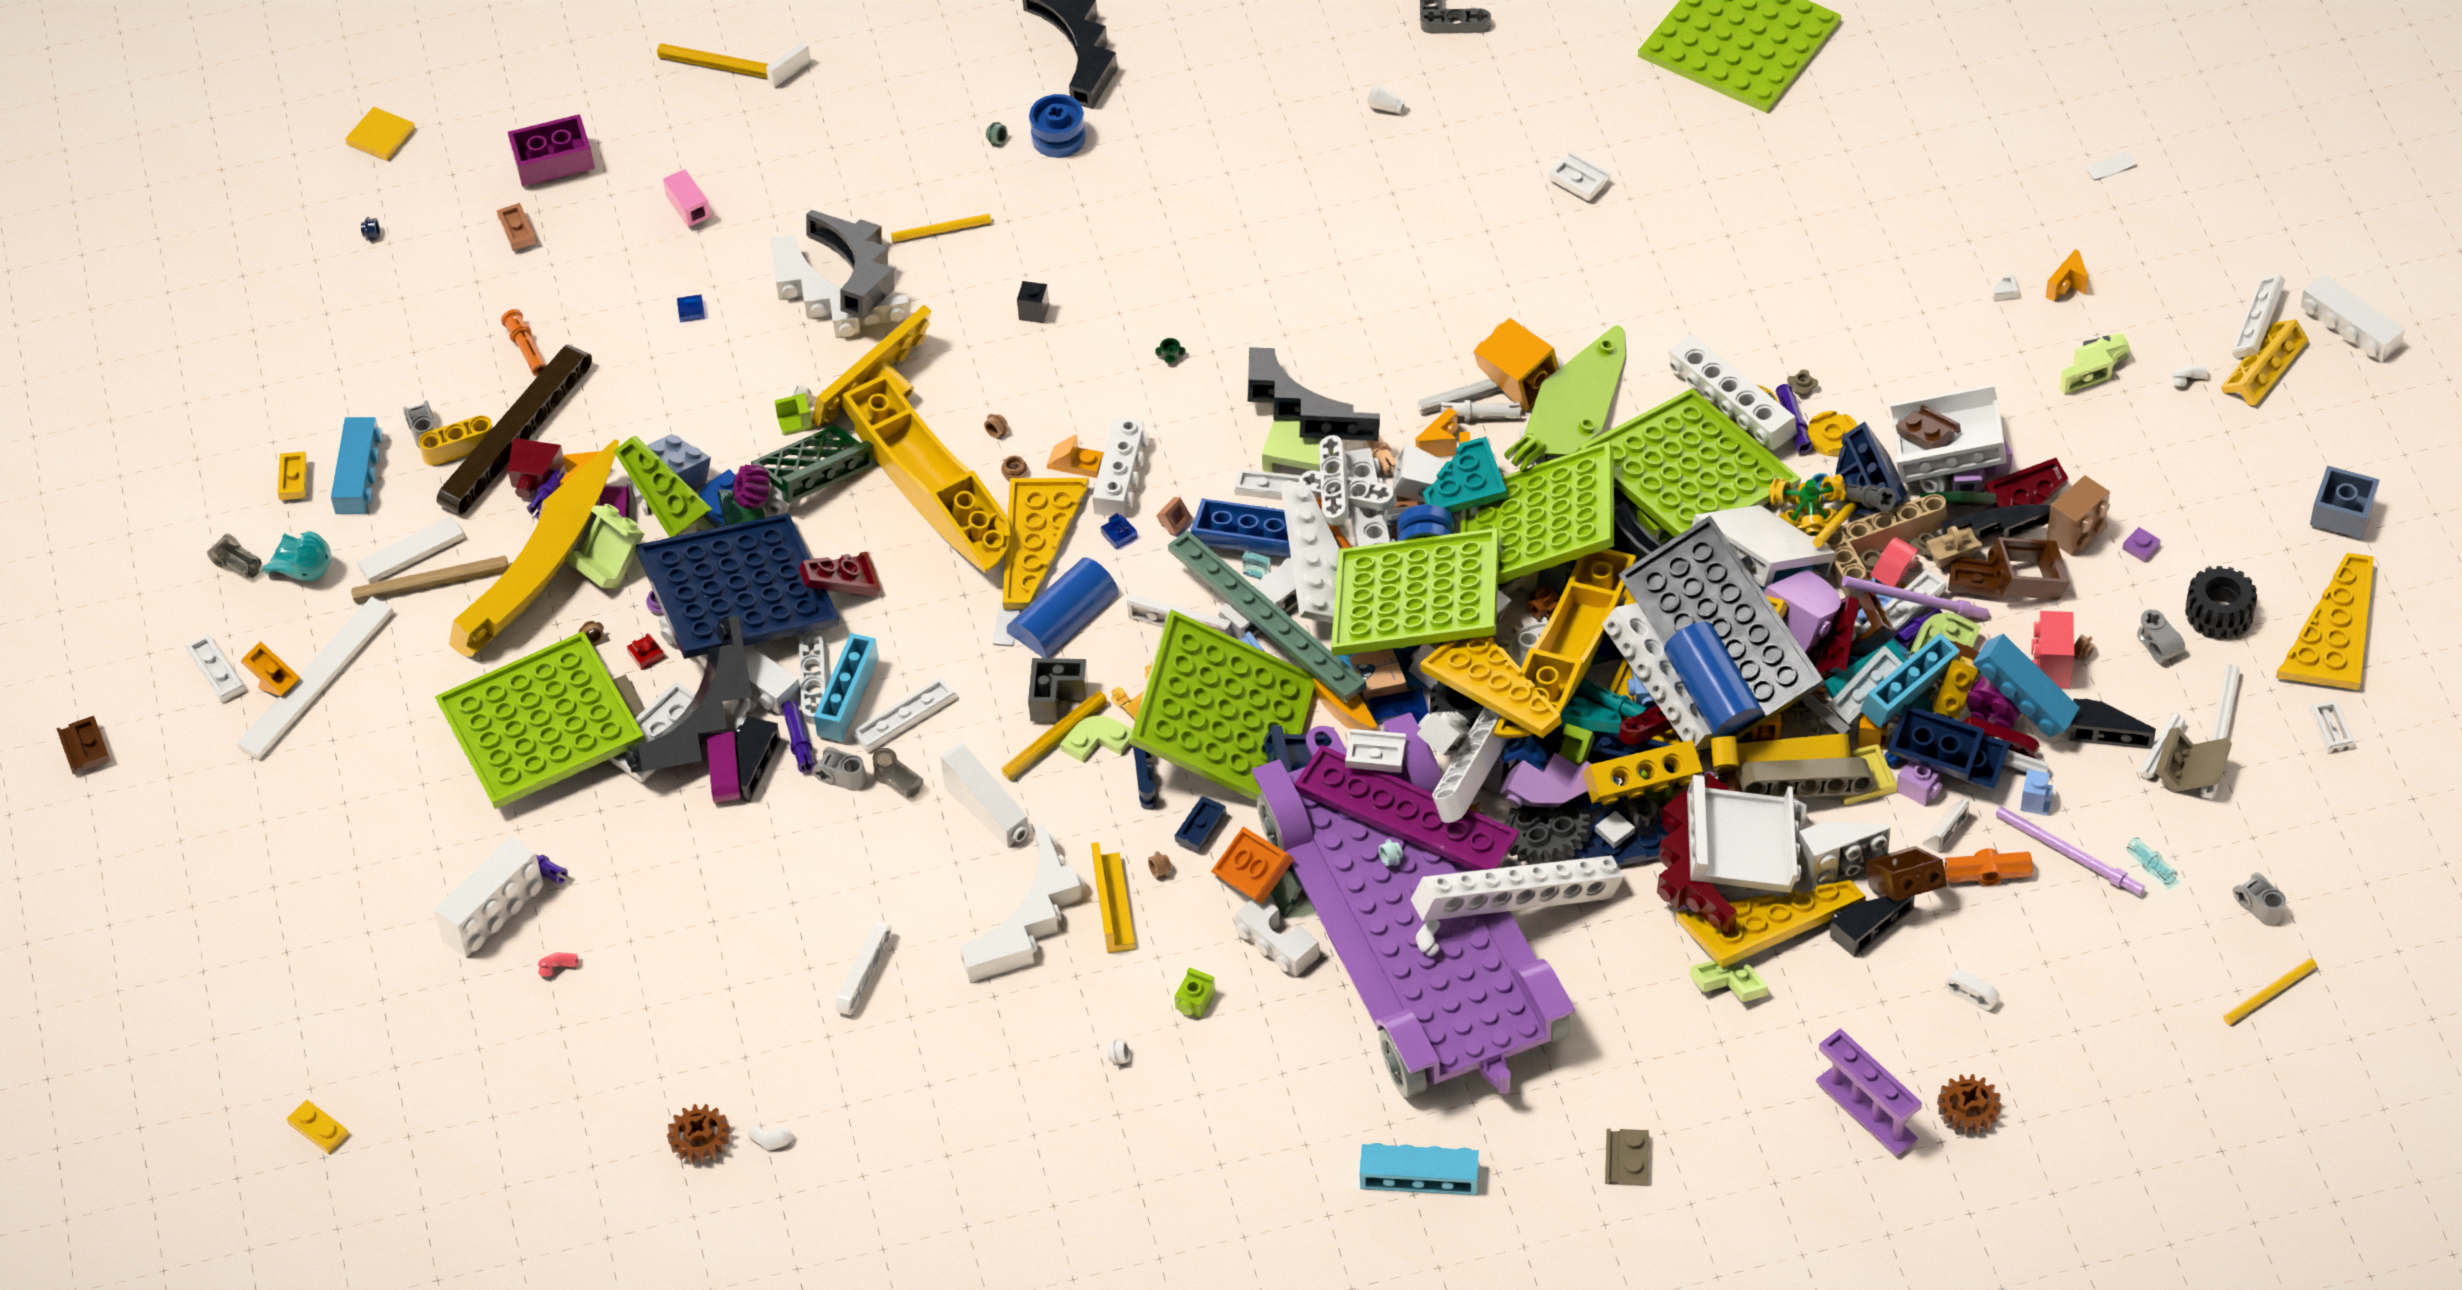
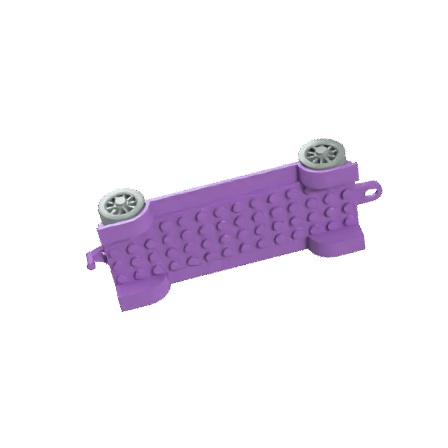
M1410 712L1383 722V732L1406 734L1402 772H1383L1433 793L1442 779L1441 772L1431 747L1417 735L1420 728L1412 713ZM1316 726L1307 733L1306 747L1311 758L1319 749L1315 742V737L1319 735H1327L1332 740L1328 748L1346 755L1347 750L1338 733L1329 726ZM1279 759L1252 769V774L1262 791L1261 794H1258L1256 803L1261 826L1267 841L1294 858L1291 866L1377 1031H1380L1379 1042L1386 1068L1395 1087L1402 1096L1407 1098L1425 1091L1427 1081L1435 1085L1475 1069L1495 1086L1501 1094H1506L1510 1090L1511 1072L1507 1069V1057L1541 1044H1551L1570 1036L1571 1021L1569 1015L1575 1013V1008L1551 965L1545 959H1536L1510 911L1437 919L1440 927L1433 936L1434 942L1439 945V951L1434 956L1429 957L1425 952L1419 950L1416 943V934L1426 921H1422L1411 898L1422 877L1475 870L1298 793L1294 783L1305 767L1287 773ZM1386 839H1390L1393 843L1397 842L1400 845L1403 857L1400 859L1399 865L1385 866L1379 855V845L1384 844Z

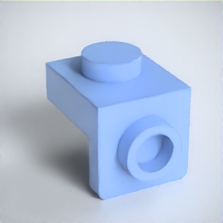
M1632 669V679H1627L1628 695H1633L1635 703L1649 709L1658 706Z

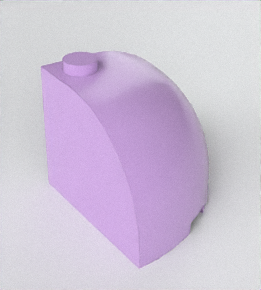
M1808 569L1771 584L1764 591L1766 596L1786 601L1788 607L1782 620L1806 654L1816 646L1822 637L1827 635L1841 605V599L1836 590L1828 582Z

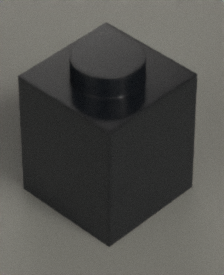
M1022 281L1017 296L1019 320L1044 323L1050 305L1048 284Z

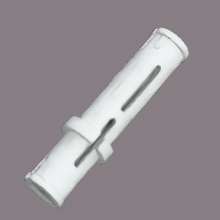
M1465 400V403L1441 402V414L1450 407L1457 412L1458 419H1464L1465 421L1476 418L1520 419V402L1470 403V400Z

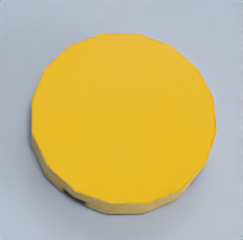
M1826 411L1817 414L1809 421L1807 429L1809 439L1813 445L1812 449L1824 456H1839L1843 446L1841 444L1843 435L1857 427V422L1850 415L1845 413L1844 415L1837 414V411Z

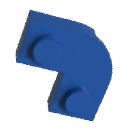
M730 469L705 484L698 495L712 508L703 517L715 528L733 525L741 519L740 512L729 502L734 499L735 494L732 491L734 489L733 482L736 479L735 474Z

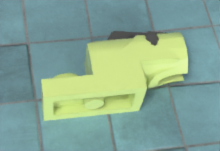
M2118 332L2102 336V338L2083 341V346L2075 349L2074 366L2061 371L2059 388L2065 395L2111 379L2113 365L2130 357L2128 355L2130 346L2124 334Z

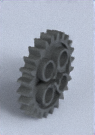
M1574 799L1558 808L1522 805L1518 809L1510 808V815L1503 816L1504 823L1502 824L1519 831V838L1510 850V855H1518L1519 861L1528 858L1529 864H1532L1535 860H1539V864L1544 863L1548 859L1550 862H1555L1557 857L1565 861V854L1568 853L1575 856L1574 848L1583 849L1582 842H1588V834H1592V824L1587 807H1582L1581 801L1574 803Z

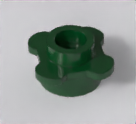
M1166 338L1161 341L1160 347L1155 349V354L1164 358L1165 363L1173 364L1178 357L1186 354V349L1180 346V342L1177 339Z

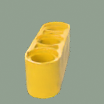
M479 415L422 434L418 441L424 463L429 466H437L470 455L493 428L491 419L487 416Z

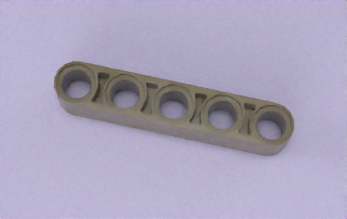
M1862 757L1747 762L1737 770V777L1743 792L1784 797L1788 786L1793 789V798L1866 794L1875 786V780L1869 764Z

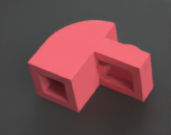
M1895 537L1881 554L1870 576L1888 586L1899 588L1909 569L1916 568L1920 558L1916 556L1919 549Z

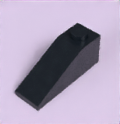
M2073 698V701L2080 708L2070 723L2069 741L2152 749L2156 728L2103 701Z
M747 715L743 725L738 726L735 739L738 742L744 801L750 803L781 738L778 723Z
M1884 896L1852 904L1843 912L1838 911L1832 917L1829 937L1855 957L1914 909L1915 896L1898 901Z

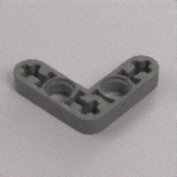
M1420 0V27L1422 31L1430 34L1483 33L1491 28V13L1482 8L1442 9V0ZM1428 1H1434L1437 3L1435 6L1425 5V3ZM1454 18L1462 20L1460 23L1456 24L1450 22V20Z

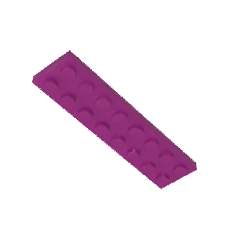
M1324 745L1319 747L1294 783L1297 792L1475 871L1499 868L1519 838L1518 830L1470 809H1467L1465 815L1459 820L1450 823L1442 822L1432 797L1433 793L1383 771L1345 768L1346 755Z

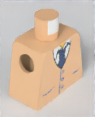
M1392 648L1376 652L1356 653L1349 658L1351 669L1366 681L1367 688L1361 692L1364 699L1407 691L1406 680Z

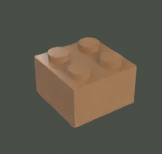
M2084 475L2051 505L2046 539L2056 541L2058 547L2071 556L2079 549L2083 550L2090 542V539L2095 534L2102 533L2107 526L2108 521L2106 518L2110 508V491Z

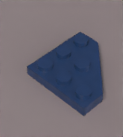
M1618 797L1617 802L1608 804L1591 826L1592 834H1588L1589 841L1582 842L1583 849H1574L1575 856H1572V859L1612 856L1618 866L1658 859L1661 841L1669 833L1661 826V816L1622 797ZM1614 811H1617L1635 827V833L1613 848L1595 832V826Z

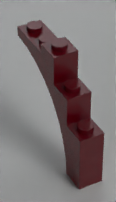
M1710 773L1704 775L1705 788L1729 791V787ZM1686 789L1663 807L1661 826L1669 835L1661 841L1659 860L1667 869L1658 876L1657 894L1663 901L1669 902L1677 909L1686 903L1692 911L1698 912L1713 927L1719 928L1728 935L1735 929L1737 910L1722 898L1712 883L1691 881L1688 789Z

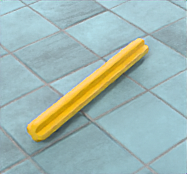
M660 43L657 48V56L659 58L768 78L766 71L768 63Z
M1096 691L1001 768L1003 776L1008 780L1014 779L1064 739L1080 721L1091 717L1107 704L1106 695L1101 691Z

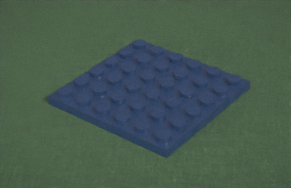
M789 513L636 545V554L684 659L706 655L709 648L722 646L721 640L717 635V619L739 616L744 646L839 626V616L827 591L805 587L799 567L803 560H810L811 558Z

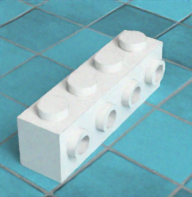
M1113 417L1092 496L1094 514L1125 518L1127 508L1132 507L1134 498L1132 488L1138 485L1139 472H1137V469L1143 466L1144 452L1142 450L1143 447L1148 446L1149 432H1145L1143 420Z
M1457 711L1434 712L1431 714L1427 713L1419 722L1418 727L1421 729L1417 735L1442 756L1453 755L1458 752L1471 728L1466 725L1469 721Z

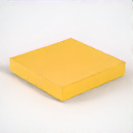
M373 106L345 140L347 145L387 161L415 130L414 122Z

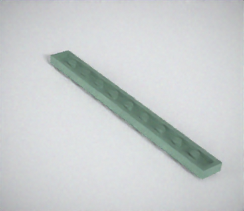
M1187 530L1167 544L1168 552L1345 703L1367 688L1366 681L1337 656H1333L1329 649Z

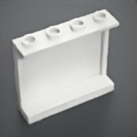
M1994 384L1890 404L1897 451L1896 463L1901 483L2007 463L2000 409ZM1924 405L1960 423L1961 432L1959 434L1955 432L1952 435L1953 438L1940 448L1928 450L1897 434L1895 425L1912 412H1919L1921 410L1920 406Z
M1761 505L1696 514L1694 516L1692 526L1711 515L1740 558L1747 555L1750 556L1754 565L1747 569L1755 581L1762 587L1772 584L1776 571L1814 565L1813 569L1823 576H1829L1836 552L1825 545L1819 548L1813 545L1814 538Z
M1693 775L1687 791L1691 881L1791 893L1794 883L1799 882L1801 876V866L1797 865L1800 844L1795 842L1798 833V821L1794 820L1797 810V799H1793L1792 787L1788 786L1784 797L1705 788L1704 776Z

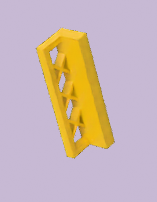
M2297 319L2272 323L2265 333L2258 354L2246 356L2220 387L2224 394L2240 392L2248 406L2257 405L2309 340Z
M1099 842L1091 843L1107 953L1134 950L1135 944L1120 852L1101 855Z

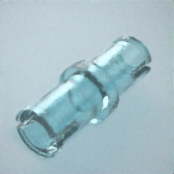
M2139 837L2133 838L2128 843L2129 846H2126V851L2142 863L2144 870L2147 872L2151 871L2166 886L2175 881L2176 877L2174 876H2178V872L2162 859V855L2158 851L2151 850Z

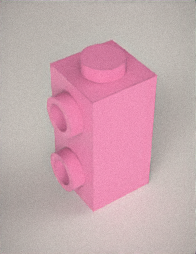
M686 169L663 178L666 197L688 227L711 217L707 198Z

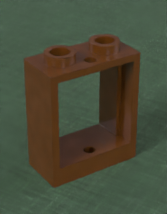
M1998 537L1992 548L1988 551V562L1992 566L1995 583L1999 587L2001 596L2060 600L2070 584V579L2056 541ZM2010 561L2038 563L2042 577L2015 576Z
M1856 589L1848 596L1859 600L1857 609L1858 611L1863 609L1872 627L1851 642L1849 657H1865L1897 635L1877 595ZM1826 636L1822 637L1821 640L1818 642V644L1822 647Z
M1917 846L1864 860L1869 887L1895 901L1948 886L1943 859ZM1893 859H1897V863L1893 865Z

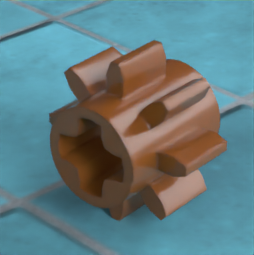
M1544 586L1540 589L1536 587L1528 594L1531 599L1527 603V608L1536 619H1543V617L1550 619L1560 598L1550 587L1546 589Z

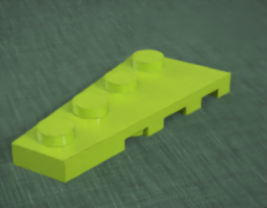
M637 435L630 437L613 451L669 538L678 536L712 510Z

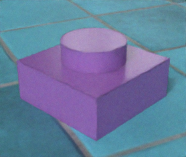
M2138 527L2123 542L2122 550L2145 562L2160 547L2161 539Z

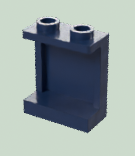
M1271 726L1263 739L1268 763L1280 759L1287 773L1306 767L1312 759L1306 747L1307 734H1284L1282 726ZM1327 735L1315 737L1316 745L1319 747L1321 745L1328 747L1332 743V740Z

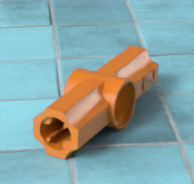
M1986 848L1979 850L1974 856L1947 857L1944 860L1948 883L1978 881L1981 885L1992 886L2000 883L2005 878L2032 877L2033 874L2032 856L2029 851L1999 854L1995 849Z

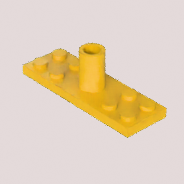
M925 304L821 392L816 399L812 423L819 428L825 422H832L838 415V411L843 408L841 406L843 393L886 373L907 400L912 394L914 386L891 365L896 361L901 362L914 345L918 347L924 342L927 337L926 330L930 325L931 310Z

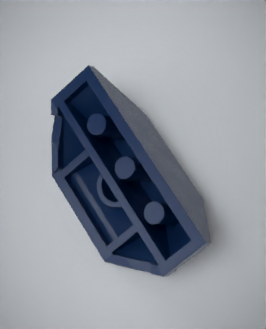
M1864 421L1843 435L1841 442L1843 446L1838 457L1835 475L1840 474L1845 484L1861 487L1869 484L1876 485L1879 488L1889 487L1893 489L1896 495L1894 507L1903 503L1907 491L1903 483H1901L1900 476L1889 453L1869 425ZM1856 502L1857 509L1853 514L1870 516L1882 511L1877 507L1873 509L1866 508L1862 503Z

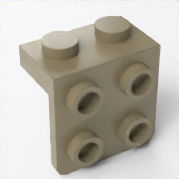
M2179 727L2171 728L2168 731L2155 772L2172 792L2215 785L2221 780L2232 742L2228 738L2193 744Z

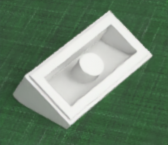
M1964 798L1951 805L1923 839L1922 845L1937 853L1940 852L1967 819L1970 799Z

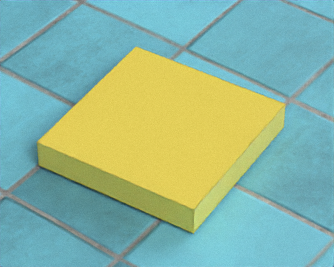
M1879 744L1850 751L1851 757H1862L1867 760L1875 780V786L1866 794L1840 795L1844 805L1897 792V784Z

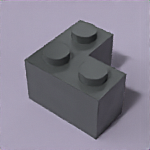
M1032 658L1028 695L1030 721L1057 722L1059 700L1087 699L1088 670L1086 659Z

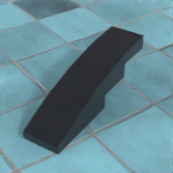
M2052 504L2015 505L1966 514L1941 523L1942 535L1947 534V529L1952 526L1957 527L1958 530L1970 526L1978 541L1999 533L2004 538H2014L2047 525Z

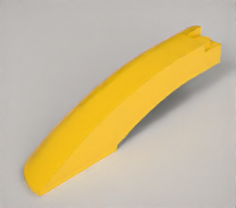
M887 373L843 393L841 406L855 424L854 431L862 442L868 440L873 444V457L908 501L946 541L984 573L996 566L1008 548L1010 538L1009 523L1004 511L974 470L970 471L941 443L915 412Z
M616 438L542 502L538 524L525 547L508 570L489 590L453 620L449 645L454 650L466 657L474 656L516 619L556 575L582 535L593 513L591 511L592 507L598 503L615 458L613 451L619 445V441Z
M1607 549L1577 559L1569 581L1550 620L1534 646L1527 653L1521 667L1523 676L1533 682L1536 691L1541 696H1545L1560 714L1574 695L1598 651L1606 633L1602 623L1613 609L1618 606L1626 587L1618 574L1636 563L1635 555ZM1503 716L1500 717L1494 731V736L1501 738H1519L1534 734Z

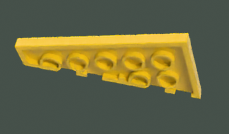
M1010 478L1008 503L1010 538L1005 553L1003 609H1025L1035 600L1090 485L1089 478Z
M2346 553L2334 573L2332 581L2324 590L2319 603L2314 607L2301 629L2295 644L2287 653L2285 661L2277 670L2276 678L2359 690L2374 556Z
M1492 635L1484 638L1476 637L1459 641H1447L1420 662V668L1423 673L1541 738H1544L1562 723L1560 713L1545 696H1541L1536 691L1533 682L1523 676V671L1503 648L1496 645Z
M1851 880L1818 885L1814 891L1803 893L1796 889L1791 890V893L1788 892L1786 896L1774 898L1773 894L1730 901L1729 904L1737 910L1735 929L1728 935L1719 928L1713 927L1698 912L1687 913L1686 909L1676 911V920L1721 968H1724L1831 920L1838 911L1843 912L1852 904L1866 901V896Z

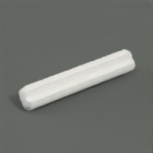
M2178 713L2170 716L2139 769V774L2146 780H2150L2156 775L2155 770L2169 729L2179 727L2182 730L2185 724V718L2181 717Z

